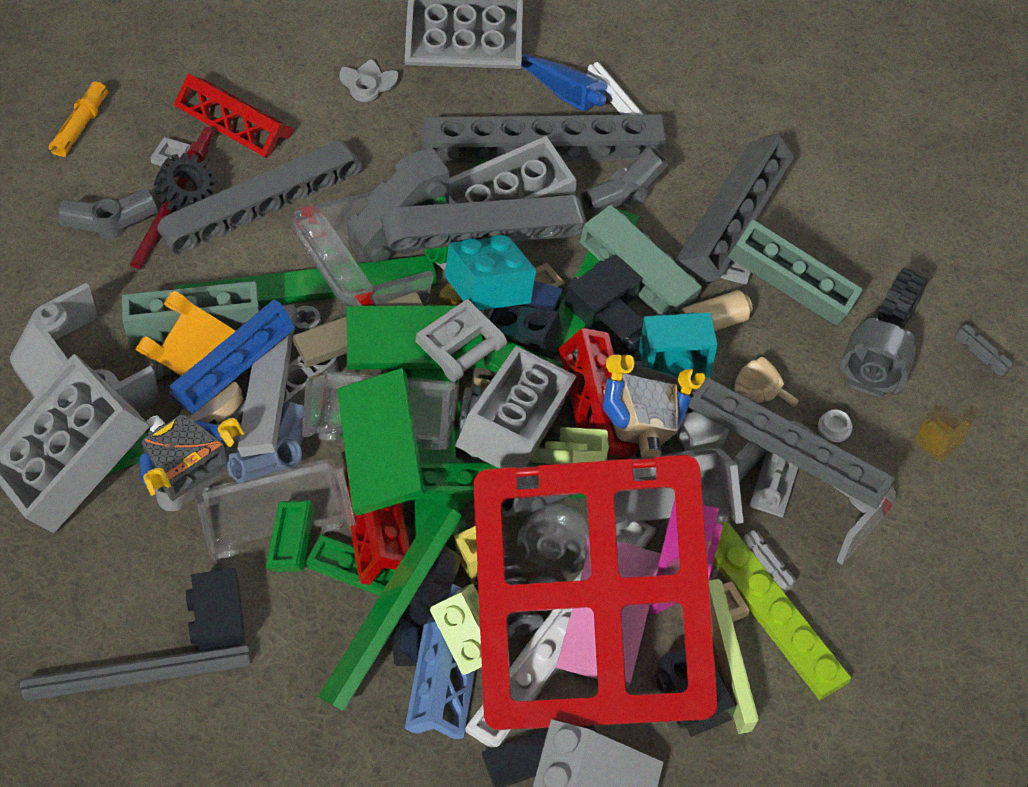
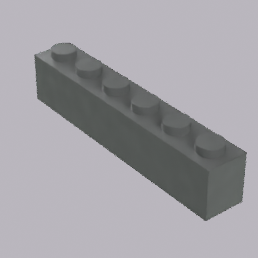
M779 134L749 143L674 262L687 274L692 275L698 284L720 279L731 261L728 258L729 254L752 219H757L793 160L794 156Z

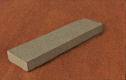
M413 292L377 306L424 305L418 294ZM346 317L293 335V343L306 368L347 353Z

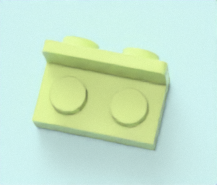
M560 428V442H545V448H538L531 462L566 464L607 461L609 449L608 432L605 429Z
M472 583L430 608L431 614L461 673L464 675L482 667L479 595Z

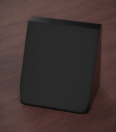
M403 617L396 624L393 633L394 664L396 666H416L422 632Z

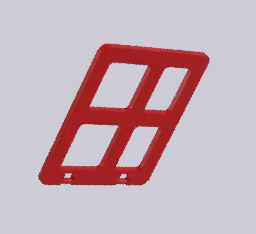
M675 455L644 459L486 469L478 473L474 480L483 710L487 725L495 730L549 728L551 719L575 726L705 720L712 717L717 710V691L701 470L698 461L689 455ZM656 467L657 480L634 481V469ZM539 476V488L518 489V477ZM658 488L673 489L675 492L680 562L678 573L674 575L622 577L619 574L615 495L620 491ZM573 494L585 495L588 507L591 576L587 580L509 585L506 582L503 502L507 499ZM681 604L685 634L687 690L682 693L630 695L626 690L622 629L623 608L628 605ZM590 608L594 613L598 680L597 694L591 698L515 701L511 696L508 616L514 612Z

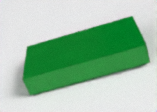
M311 500L278 502L266 562V568L269 571H304L316 506Z

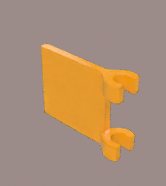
M173 290L163 305L179 313L180 316L162 346L145 336L141 339L135 350L182 376L232 335L235 330L198 308L183 295Z

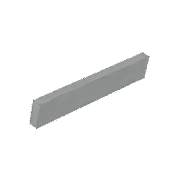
M294 304L283 306L295 326L297 312ZM294 330L252 364L241 425L245 434L239 436L237 448L241 457L276 452Z

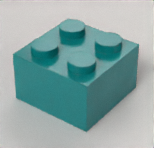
M495 235L492 238L464 239L463 241L449 243L445 277L463 301L468 299L478 310L531 303L536 269L509 236Z
M691 312L677 315L658 314L644 317L638 352L639 361H641L643 366L676 377L685 369H693L691 381H693L696 373H704L705 379L707 377L710 378L717 349L711 312Z

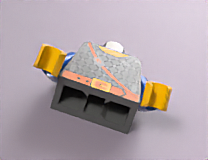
M158 415L153 416L146 421L150 427L145 431L149 436L142 441L144 454L139 459L140 481L148 488L151 496L156 494L155 490L163 487L169 499L174 501L226 466L227 458L223 443L231 447L234 444L233 438L238 435L243 436L245 432L235 418L227 419L220 425H214L198 420L192 421L185 415H179L169 423H166Z

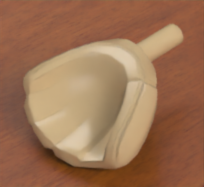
M764 357L750 361L739 371L736 377L734 391L755 403L773 400L776 395L793 407L799 402L798 399L782 389L784 382L780 374Z

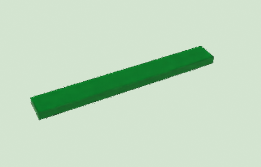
M427 256L183 284L176 285V289L256 281L259 305L264 307L272 300H276L281 304L361 295L372 291L380 293L436 286L434 265L428 260Z

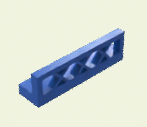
M272 300L170 385L172 390L168 393L172 400L193 415L293 331L295 326L282 304Z

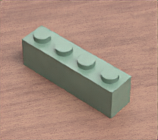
M610 205L584 224L580 243L599 261H606L613 255H617L640 276L642 280L638 297L655 313L677 315L678 309L696 303L702 288L696 279L680 268L670 255L658 248L647 234L642 233L636 228L625 214L620 213Z
M753 219L728 256L731 260L835 325H838L847 316L863 290Z
M256 281L174 290L187 298L192 304L235 331L260 311ZM173 290L122 295V320L129 345L139 344L145 336L155 342L165 341L180 316L179 313L163 305Z

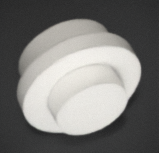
M830 410L820 417L818 431L828 441L842 442L849 438L852 432V423L845 412Z

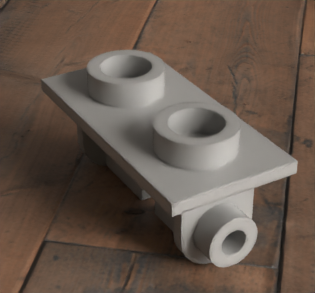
M767 451L749 507L783 518L798 467Z

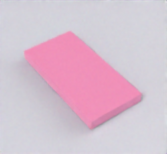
M617 541L619 574L622 577L656 576L661 553ZM590 545L580 581L587 580L591 576ZM650 604L628 605L622 610L626 688H629ZM590 608L572 609L556 668L597 679L594 613Z

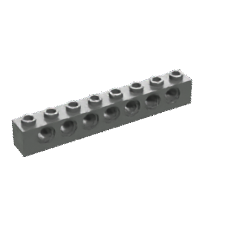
M662 114L422 117L423 149L432 146L443 163L479 162L482 158L490 161L544 136L548 137L563 161L636 160L649 145L664 154L666 141Z

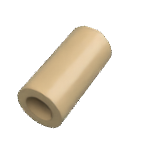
M735 290L678 309L677 314L711 312L714 331L747 321L752 312V303L748 295L743 294L740 290Z

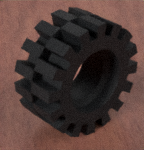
M182 153L180 158L178 154H174L171 159L168 157L154 180V186H156L154 191L156 195L161 194L159 201L162 204L165 201L168 202L166 208L172 210L174 206L177 207L178 211L212 195L216 181L215 177H211L213 174L212 169L205 170L207 163L204 160L199 164L196 162L198 157L193 155L191 159H188V153ZM174 177L187 178L194 184L195 191L181 189L175 183Z
M905 267L902 268L893 281L892 287L887 292V296L879 310L878 320L894 324L903 329L911 318L912 313H914L925 291L928 278Z

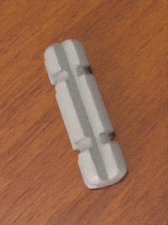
M752 530L745 534L742 540L782 591L785 593L795 586V577L788 569H783L785 565L768 544H763L765 540L760 533Z

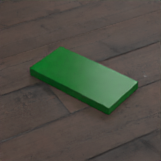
M346 306L347 370L442 369L417 344L416 334L456 306ZM482 334L452 353L451 356L457 360L483 341ZM484 357L468 369H483Z
M403 368L337 388L353 512L359 516L425 496L407 374Z

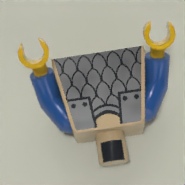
M611 355L606 360V367L612 373V376L607 378L606 388L603 390V410L612 421L616 435L621 441L639 444L642 458L659 457L662 454L661 445L677 434L684 420L692 398L689 396L692 389H699L705 381L704 373H696L691 382L690 378L693 369L683 370L678 375V382L682 387L679 392L677 391V385L628 375L633 370L635 364L634 358L631 355H623L622 357L621 355Z

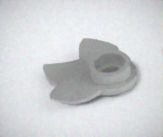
M371 59L357 70L342 67L339 78L341 83L350 89V94L355 100L368 102L376 99L380 92L388 91L396 85L398 71L391 70L382 73L377 64Z

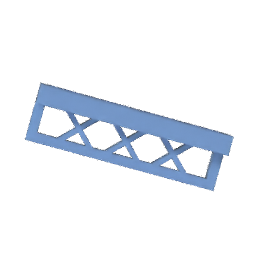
M452 584L447 598L451 597L461 588ZM436 622L424 624L405 729L418 734L435 729L451 738L462 739L465 734L475 670L466 675L461 673ZM452 668H455L460 679L457 691H455L449 678ZM447 702H449L454 714L453 724L442 719L444 706Z

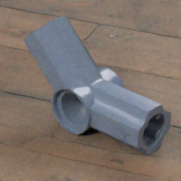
M285 402L282 407L276 452L241 457L239 451L231 453L227 463L229 475L235 479L237 484L279 470L297 466L302 457L300 445L313 417L310 414L311 411L303 405Z

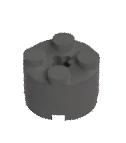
M876 318L866 319L850 336L840 364L842 375L845 373L849 379L848 384L853 389L876 397H884L885 393L893 391L894 394L900 392L906 385L916 354L914 335L910 331L901 329L894 324L882 322Z

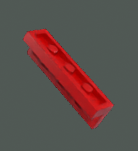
M189 73L173 104L175 107L265 158L271 155L279 137L288 139L294 131V128L208 80ZM193 89L198 93L200 104L189 107L185 103ZM218 103L220 104L223 117L212 120L208 107ZM241 116L243 117L246 130L235 133L231 120ZM262 129L270 132L263 148L257 145L254 132Z
M581 328L559 348L563 369L577 376L569 392L577 428L607 430L609 445L607 457L615 455L630 458L638 452L636 443L621 441L617 437L614 425L602 407L604 399L603 390L606 388L607 378L612 376V373L606 367V360L611 355H614L609 333ZM577 348L578 356L576 363H574L572 352ZM584 375L585 385L581 393L580 384ZM591 404L592 415L588 423L587 413Z
M346 466L341 473L349 514L359 581L361 584L370 585L382 568L396 570L409 549L401 503L357 516L352 510Z

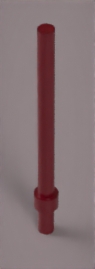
M209 127L203 128L197 141L193 142L187 151L188 159H191L193 155L198 157L196 161L198 163L205 159L208 153L207 147L215 134L213 129ZM177 176L175 183L185 190L189 180ZM167 201L161 205L130 262L131 267L143 268L160 236L157 230L159 222L163 217L171 214L175 208L174 206L172 210L166 208L168 205Z

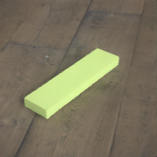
M720 579L710 580L709 594L713 641L725 687L736 705L733 717L738 734L752 732L759 719L724 587Z

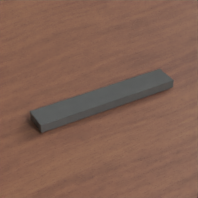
M709 377L705 379L689 402V408L876 510L895 480V477Z

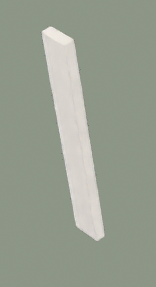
M644 521L628 523V527L622 529V534L617 536V541L644 549L655 534L656 528ZM582 571L574 581H580ZM572 609L552 610L511 665V696L515 701H534L557 670L556 666ZM483 705L465 728L466 733L491 749L503 745L513 729L495 730L489 727L484 719Z

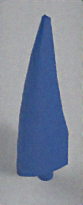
M522 54L521 67L539 79L562 101L582 111L588 110L593 105L602 107L605 104L606 97L603 94L607 89V84L604 81L566 65Z

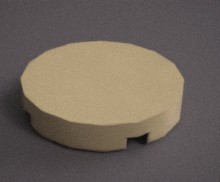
M232 381L193 415L184 408L179 415H185L192 421L198 420L209 423L215 419L217 423L222 422L240 407L244 399L243 392L237 382Z

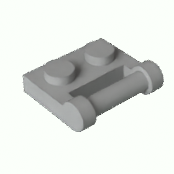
M468 299L416 334L417 344L443 369L447 378L452 382H456L463 377L465 370L493 350L499 351L507 345L504 334ZM482 334L486 338L457 360L451 356L452 353L478 335Z

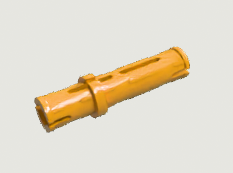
M96 81L92 82L82 99L79 98L75 102L72 114L48 145L49 150H52V154L66 157L91 118L94 119L96 117L99 105L109 94L108 89H105V85Z

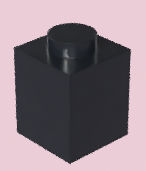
M620 299L596 315L594 330L609 333L613 352L622 357L628 352L635 353L639 350L643 320Z

